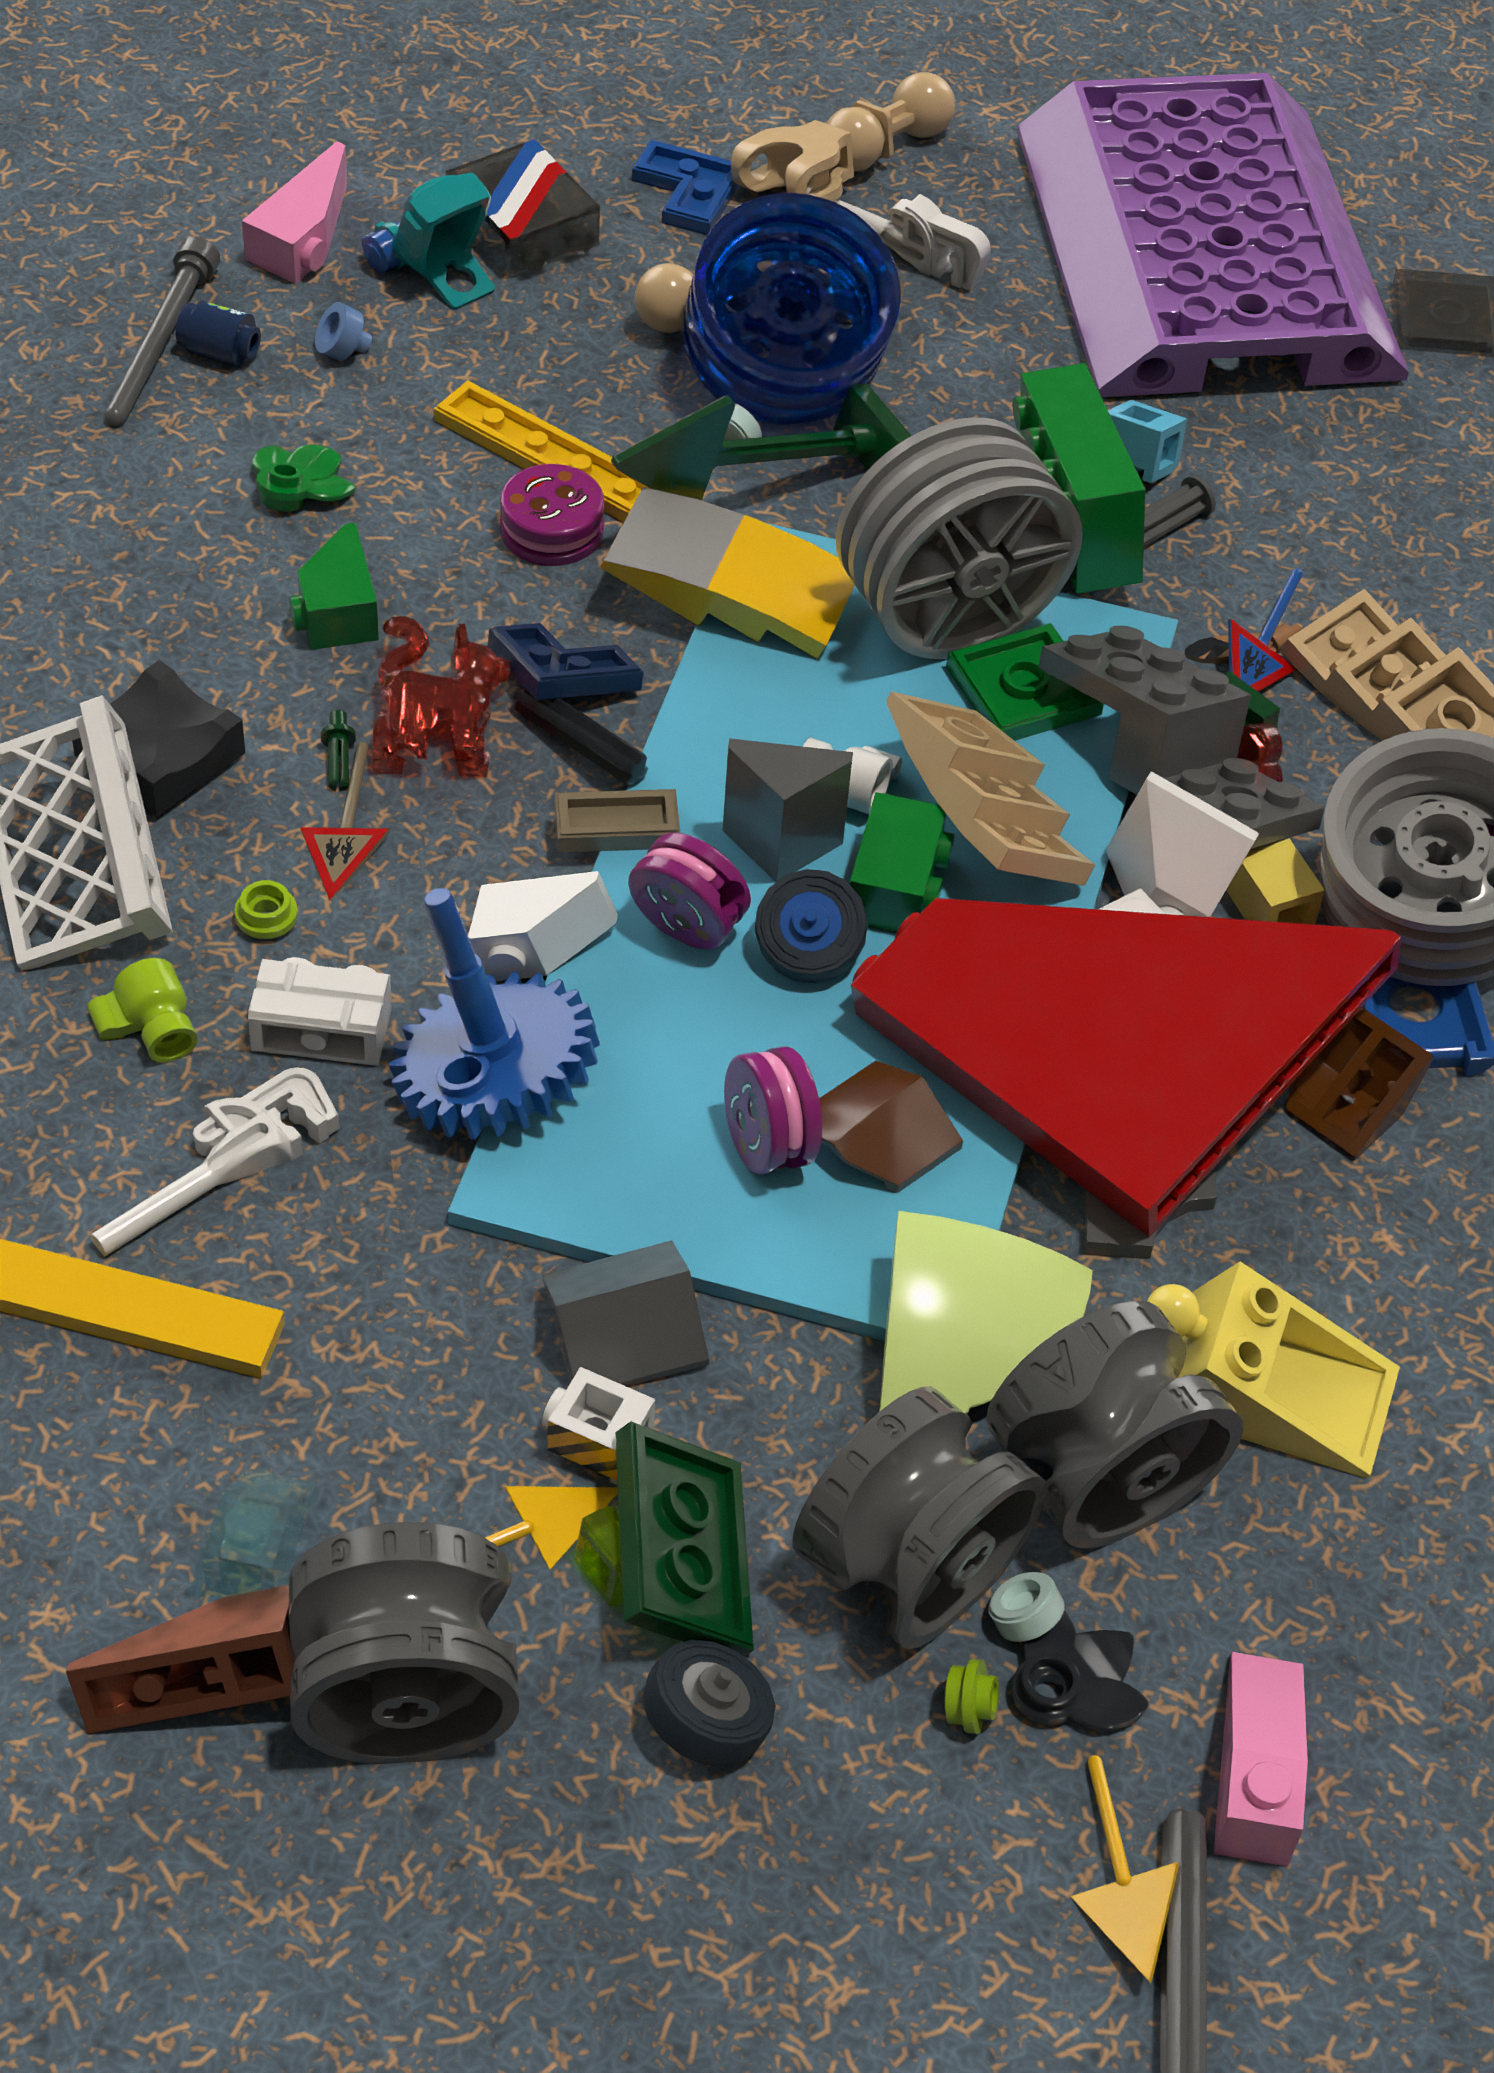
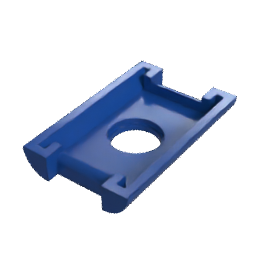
M1389 977L1363 1006L1365 1010L1434 1056V1060L1429 1068L1462 1067L1465 1077L1480 1074L1494 1065V1041L1476 982L1454 986H1430ZM1406 986L1425 989L1437 1000L1439 1012L1434 1019L1426 1022L1406 1020L1391 1009V995L1397 989Z

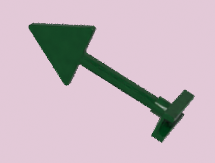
M866 383L849 386L833 428L834 431L723 441L735 408L733 400L726 395L614 455L611 463L618 471L650 489L702 501L711 473L717 466L842 455L846 459L857 458L868 471L883 455L912 435L869 384Z

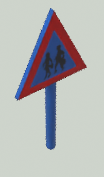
M1299 568L1292 570L1259 638H1256L1234 620H1228L1229 671L1258 692L1297 670L1295 666L1269 648L1268 644L1303 575L1302 570Z

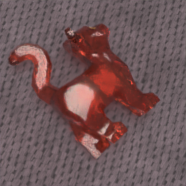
M406 616L392 617L385 621L383 625L384 633L392 637L402 638L406 640V644L386 654L382 658L377 672L381 684V712L373 728V773L402 774L405 759L398 756L400 749L412 751L417 756V759H427V741L448 740L452 744L457 771L460 776L487 777L489 752L485 749L484 734L489 726L491 717L490 696L500 684L509 679V660L496 656L486 645L469 641L465 624H458L450 662L453 677L434 676L411 670L402 671L417 663L423 657L430 645L428 633L416 620Z

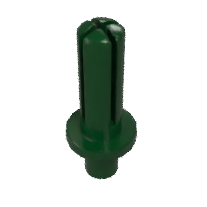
M333 710L329 714V725L324 727L320 734L321 742L328 747V787L336 791L339 780V791L348 789L349 747L356 742V731L347 725V713L345 711Z

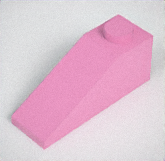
M335 142L242 220L246 261L294 284L311 270L317 271L322 267L329 252L347 187L346 150L344 144Z
M1231 1652L1213 1854L1288 1867L1302 1834L1304 1824L1308 1757L1303 1664Z

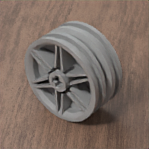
M972 417L943 422L922 430L896 445L872 465L856 484L841 511L836 530V550L844 570L896 646L907 653L922 658L946 659L948 652L1014 634L1037 617L1053 601L1069 579L1079 557L1083 535L1080 516L1065 493H1063L1055 479L1048 473L1042 461L1021 433L1012 426L995 419Z
M1448 728L1416 730L1393 736L1371 746L1358 755L1340 774L1329 794L1324 814L1319 882L1325 889L1321 903L1322 910L1329 926L1392 930L1401 937L1398 969L1390 976L1392 978L1420 985L1454 986L1494 976V836H1490L1486 824L1494 826V738L1472 731ZM1376 836L1383 846L1371 843L1370 839Z

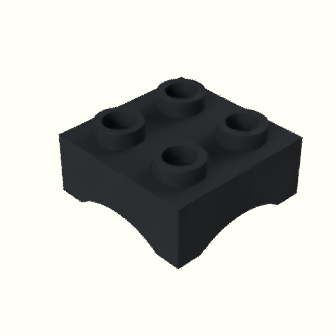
M160 660L145 669L137 681L123 695L110 703L111 707L125 723L144 808L156 817L246 753L243 720L229 709H221L203 700L179 678L172 668ZM81 738L72 740L74 756L77 758L83 750Z

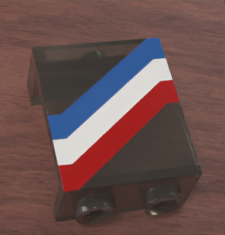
M535 139L446 170V175L455 176L473 172L489 191L491 201L485 221L505 242V273L510 278L530 271H539L548 264L572 255L584 254L591 248L599 246L600 206Z

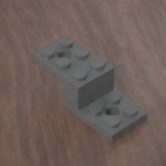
M1113 626L1109 629V632L1091 636L1072 635L1068 638V641L1042 646L1039 669L1121 713L1108 779L1137 795L1152 771L1258 832L1259 835L1251 848L1320 829L1325 807L1303 796V792L1299 787L1285 782H1277L1259 772L1258 766L1253 762L1237 758L1251 694L1230 684L1229 678L1226 675L1213 670L1201 669L1186 661L1184 653L1172 648L1160 647L1144 639L1142 631L1129 626Z

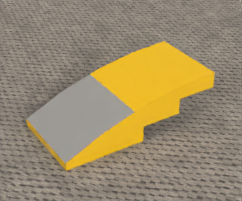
M643 487L600 565V568L698 626H700L709 613L756 642H759L766 630H769L816 659L827 646L855 586L838 557L804 539L758 519L698 499Z

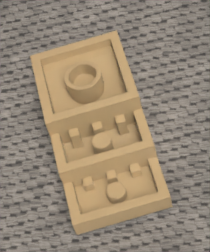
M1365 589L1288 638L1280 649V652L1323 696L1382 741L1410 731L1436 728L1472 731L1494 738V685L1459 647L1445 655L1412 618L1398 626Z
M891 691L886 703L906 751L930 793L961 834L998 870L1085 886L1095 864L1060 836L1070 814L1035 787L1045 764L975 710Z

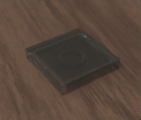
M1396 269L1393 279L1398 345L1400 349L1494 357V276Z

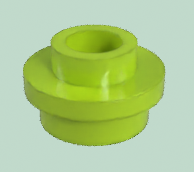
M261 880L248 885L242 891L235 905V920L238 927L245 934L258 939H272L286 934L293 928L298 918L297 903L285 886L271 880ZM271 911V913H261V912Z
M970 1659L967 1666L952 1665L949 1670L945 1691V1714L948 1724L963 1725L966 1733L979 1734L982 1730L983 1720H994L996 1718L999 1703V1682L997 1676L987 1675L984 1660Z

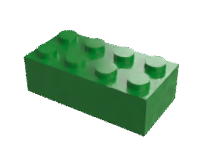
M1081 363L1020 373V396L1014 397L1012 402L1015 425L1018 430H1021V435L1042 461L1048 473L1051 474L1061 487L1063 493L1072 502L1080 516L1083 535L1078 560L1070 575V580L1076 593L1143 583L1145 487L1086 364Z

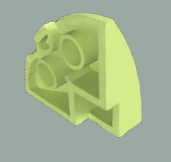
M898 1211L893 1244L879 1412L907 1392L929 1386L941 1392L966 1414L970 1408L992 1401L1005 1378L1029 1353L1062 1328L1084 1317L1091 1290L1093 1270L1061 1253L992 1228L940 1216Z

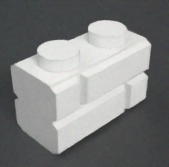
M297 957L287 958L283 961L262 959L256 981V989L254 988L248 1011L251 1051L378 1066L392 1007L390 975L377 973L372 968L363 965H352L346 969L316 966L306 959Z

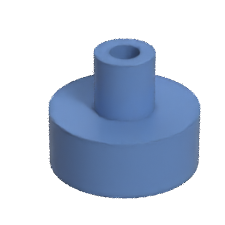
M336 302L328 307L319 321L315 334V347L318 352L335 360L343 361L354 350L363 354L367 352L372 342V336L363 331L364 319L360 311L341 302Z

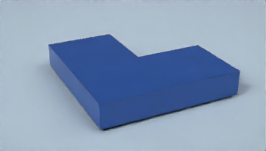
M655 140L649 141L632 168L633 181L674 191L662 210V223L709 236L739 186L732 178L730 160Z

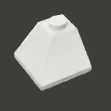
M1151 771L1108 844L1106 853L1124 896L1141 888L1165 914L1210 917L1259 833Z

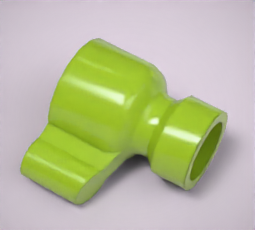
M154 957L130 964L116 977L112 992L93 998L87 1005L100 1039L123 1038L125 1035L142 1031L141 1037L149 1057L156 1062L167 1063L183 1058L197 1045L198 1036L189 1017L184 1014L187 997L172 963L166 959Z

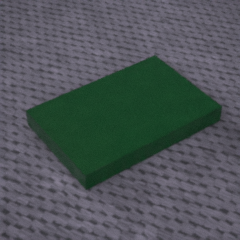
M630 1421L615 1432L624 1622L681 1642L689 1640L716 1642L737 1651L744 1657L754 1651L741 1462Z

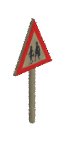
M360 742L356 747L340 828L300 827L330 901L354 877L390 833V830L386 828H353L369 749L366 742Z

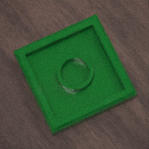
M1051 623L948 652L946 668L973 709L1014 741L1102 715L1103 703L1038 668L1042 646L1064 642Z

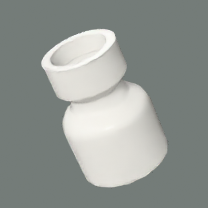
M812 737L808 738L803 747L834 750L831 744ZM869 746L862 748L850 747L844 750L853 752L847 807L869 815L875 792L886 794L889 783L895 780L900 772L902 758Z

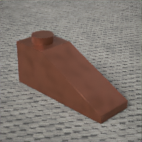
M289 1585L222 1597L69 1663L66 1674L87 1734L290 1696V1679L296 1659L290 1641Z

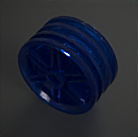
M779 193L755 198L739 205L714 225L706 236L696 260L684 308L682 325L683 341L692 368L703 385L714 397L720 399L728 395L735 404L746 409L757 421L797 424L825 419L840 413L847 391L851 385L868 383L870 386L873 382L894 330L901 303L900 280L895 262L884 241L866 221L846 207L833 201L808 194ZM763 261L775 263L764 272L760 271L757 266L758 263ZM819 269L825 271L829 275L830 279L828 280L827 277ZM726 304L736 312L728 310ZM849 319L852 322V327L848 329L838 326V324ZM763 348L769 352L768 356L764 359L756 356L763 352Z

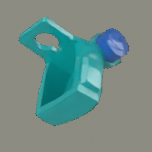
M473 172L456 176H440L418 186L405 201L400 221L395 223L379 222L375 224L373 233L362 237L361 244L369 265L378 273L383 274L393 269L399 270L407 265L430 282L451 309L461 308L493 293L495 289L494 284L472 255V245L478 235L481 224L488 214L487 210L491 201L489 191ZM452 264L456 270L468 273L475 282L474 288L466 292L452 289L446 281L448 269L445 266Z

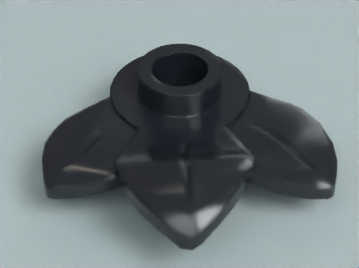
M1064 1610L1058 1623L1048 1632L1037 1638L1022 1641L1025 1661L1020 1664L1014 1674L1011 1691L1015 1705L1030 1720L1040 1724L1056 1725L1071 1719L1092 1730L1108 1731L1130 1725L1138 1720L1148 1709L1149 1701L1137 1689L1123 1682L1133 1655L1134 1638L1130 1632L1097 1630L1076 1633L1072 1620ZM1040 1684H1051L1059 1690L1061 1696L1057 1698L1045 1697L1039 1694L1035 1687Z

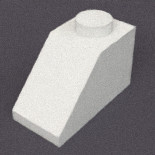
M599 871L481 885L468 937L474 953L482 960L486 974H492L496 981L507 980L512 972H518L520 979L533 977L537 973L547 976L614 926L617 922L618 914Z

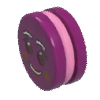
M541 464L516 473L504 485L500 496V532L504 544L519 558L538 565L561 566L583 560L599 547L603 539L605 502L601 487L587 473L561 464Z
M666 833L658 837L648 849L646 856L636 864L628 877L630 894L644 916L665 934L698 949H713L720 946L730 935L733 926L746 914L751 904L749 887L734 864L708 843L683 833Z
M788 1046L771 1048L760 1053L749 1052L735 1056L730 1061L725 1075L724 1103L729 1131L743 1163L749 1170L759 1175L774 1173L775 1168L782 1169L788 1167L793 1169L810 1165L816 1159L821 1146L822 1113L813 1076L802 1056Z

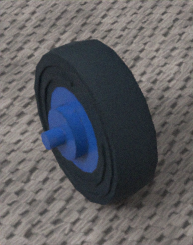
M804 869L783 876L768 888L757 907L755 934L761 954L777 972L794 981L818 983L838 977L855 963L865 946L868 919L861 897L846 880L828 871Z

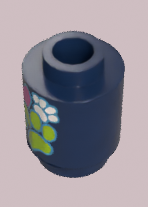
M202 300L197 304L186 303L178 316L175 331L176 341L179 345L186 346L187 351L191 354L240 367L246 358L253 359L259 349L261 331L256 327L255 318L252 314Z

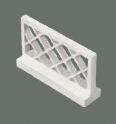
M103 695L80 703L81 716L0 744V766L15 760L29 764L12 791L0 786V798L6 800L3 805H1L0 800V886L16 963L21 970L38 968L139 932H143L149 940L173 932L125 723ZM81 738L83 750L70 771L50 762L61 744ZM43 771L63 780L46 807L27 798ZM87 772L89 773L90 780L84 778ZM78 787L92 793L95 800L81 823L61 814ZM20 807L40 816L23 843L8 837L7 827ZM54 823L75 832L58 860L38 851ZM99 823L102 833L96 830ZM89 839L105 846L107 853L93 876L72 867ZM11 850L17 852L14 858L12 857ZM31 859L51 868L35 896L19 890L18 880ZM66 876L87 885L70 913L49 904ZM111 876L114 886L107 883ZM101 892L117 899L120 918L97 926L84 921ZM22 903L28 905L25 912ZM42 913L63 922L51 942L31 947L29 933Z

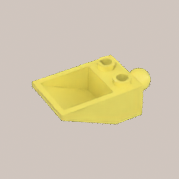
M1241 1261L1193 1291V1293L1186 1287L1177 1284L1163 1285L1151 1293L1147 1302L1161 1309L1186 1344V1358L1178 1378L1196 1375L1206 1377L1215 1382L1243 1420L1241 1439L1363 1478L1371 1476L1400 1366Z

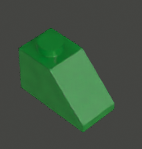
M356 522L347 523L297 571L299 595L289 596L294 630H305L310 650L379 640L377 600Z

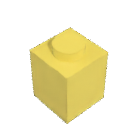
M1290 838L1265 846L1251 848L1227 888V893L1245 920L1314 925L1316 924L1325 889Z

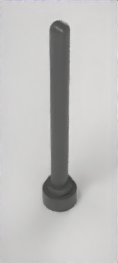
M192 236L185 238L173 258L176 277L105 411V421L110 426L119 427L125 423L177 323L183 306L188 302L195 286L202 285L204 281L209 282L219 266L221 260L219 251L208 240Z

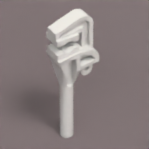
M921 194L912 201L901 199L888 212L890 220L839 199L813 211L832 220L849 218L860 221L871 236L884 241L904 260L928 276L931 274L940 278L949 268L953 267L951 285L957 288L963 287L969 291L981 282L991 251L990 242L980 229L942 214L940 209L930 199ZM951 248L955 249L952 254L950 253Z
M290 1068L241 1098H224L205 1105L206 1120L194 1128L193 1136L197 1152L202 1156H207L206 1160L200 1166L92 1233L91 1239L94 1245L104 1256H107L215 1186L251 1176L276 1165L290 1163L303 1155L301 1135L293 1126H287L281 1121L280 1113L287 1108L289 1120L294 1124L304 1126L308 1130V1135L318 1144L328 1139L330 1134L340 1129L339 1118L319 1077L311 1070L305 1068Z

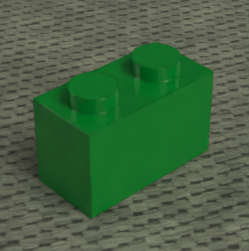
M875 792L850 879V886L862 899L868 919V927L897 932L900 925L909 915L915 912L921 913L935 898H940L943 878L934 877L936 868L948 869L955 834L944 832L947 814L940 805Z

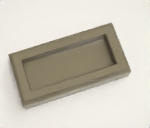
M676 789L555 793L554 807L558 853L647 850L661 835L680 833Z

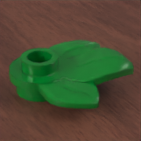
M316 444L303 445L296 448L293 453L277 445L266 446L259 449L252 460V468L257 473L256 489L260 492V500L265 506L275 510H298L304 506L305 498L336 501L353 494L356 490V486L351 482L336 476L341 465V455L336 450L327 446Z

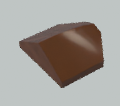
M1361 1008L1290 1085L1286 1110L1358 1159L1404 1114L1434 1060V1056L1364 1008Z
M875 1060L819 1098L822 1113V1142L845 1164L883 1181L884 1187L894 1193H899L962 1149L963 1140L923 1076Z

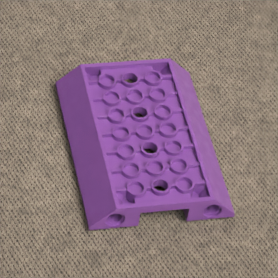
M1269 73L1073 81L1018 125L1017 134L1083 351L1091 376L1101 397L1202 392L1209 358L1264 355L1283 356L1293 354L1304 386L1407 380L1408 368L1308 113ZM1243 310L1251 311L1252 314L1245 313Z

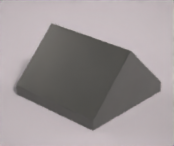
M729 738L722 831L775 882L841 846L844 839L853 752Z
M672 1240L542 1275L543 1284L572 1380L579 1368L582 1367L629 1387L709 1365V1355L690 1270Z

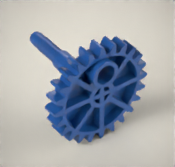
M445 888L433 889L424 898L425 907L432 930L439 944V949L446 963L444 975L453 998L444 993L439 994L440 1008L437 1010L420 1008L418 1014L422 1024H408L402 1027L407 1041L393 1043L392 1048L397 1059L389 1062V1067L394 1077L392 1083L400 1103L405 1105L409 1117L412 1120L420 1117L424 1128L428 1131L441 1124L445 1136L452 1137L463 1126L466 1127L470 1139H476L484 1126H492L494 1133L498 1137L503 1135L506 1123L513 1120L520 1127L526 1129L529 1127V1114L537 1111L544 1116H552L553 1111L550 1102L553 1099L571 1102L574 1097L569 1084H587L589 1081L585 1067L597 1064L598 1059L594 1048L600 1046L588 1003H582L577 989L566 992L563 980L557 979L546 986L541 973L535 974L526 984H523L518 972H512L505 984H497L492 974H486L481 958L474 954L465 925L450 891Z

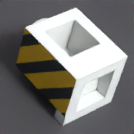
M580 1367L567 1390L558 1387L550 1397L545 1408L542 1425L548 1428L547 1450L610 1477V1482L618 1485L615 1432L630 1421L654 1430L655 1399Z

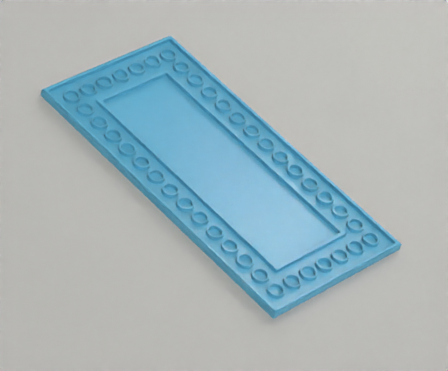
M769 524L804 539L838 557L836 539ZM854 586L827 646L817 659L769 630H766L759 642H756L709 613L700 626H695L642 751L647 757L645 765L648 767L647 774L644 778L639 777L633 785H628L626 791L676 789L680 833L693 836L708 843L734 864L749 887L751 895L750 907L743 918L733 926L730 935L720 946L713 949L690 947L665 934L653 925L637 907L628 887L629 874L636 864L646 856L648 849L600 851L592 872L599 871L617 911V922L551 972L545 981L547 986L557 979L563 980L566 992L577 989L582 1003H588L600 1041V1046L594 1048L598 1062L596 1065L585 1067L589 1078L587 1084H569L574 1097L571 1102L553 1099L550 1102L553 1111L552 1116L547 1117L535 1111L529 1114L530 1122L528 1128L523 1129L513 1120L506 1123L503 1135L498 1137L494 1133L492 1126H484L449 1207L448 1225L586 1262L596 1261L672 1240L690 1270L695 1291L885 1341L893 1244L898 1211L940 1216L985 1226L998 1231L1001 1230L1026 1143L856 1015L850 985L859 966L872 955L879 956L895 940L897 932L867 926L865 946L855 963L838 977L812 983L794 981L777 972L761 954L755 934L757 907L768 888L776 882L722 831L729 738L803 746L806 740L812 737L831 744L833 749L838 751H844L850 747L862 748L869 746L902 758L900 772L897 778L889 783L886 794L939 805L907 753L886 701L892 691L971 710L974 709L946 668L947 658H922L907 653L896 646L856 586ZM1059 592L1037 617L1016 633L1051 623L1062 640L1068 641V638L1072 635L1091 636L1109 632V629L1113 626H1129L1142 631L1144 639L1160 647L1172 648L1179 620ZM1104 704L1102 715L1015 741L1045 764L1035 787L1070 814L1060 836L1095 864L1085 886L998 870L961 834L948 815H946L944 832L955 834L948 869L936 868L934 877L943 878L940 898L1095 909L1109 863L1106 848L1120 825L1129 790L1108 779L1121 717L1120 712ZM847 807L843 844L798 871L804 869L828 871L850 884L869 815ZM781 1046L791 1047L806 1062L813 1076L819 1098L875 1060L923 1076L963 1140L962 1149L899 1193L886 1189L883 1181L845 1164L822 1141L816 1159L808 1166L793 1169L788 1167L782 1169L775 1168L774 1173L764 1175L753 1173L741 1160L728 1127L724 1103V1082L728 1065L739 1054L749 1052L760 1053Z

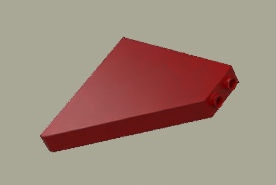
M935 898L921 913H912L903 921L897 930L895 940L879 956L872 955L859 966L850 985L857 1016L1150 1237L1398 969L1401 937L1392 930Z

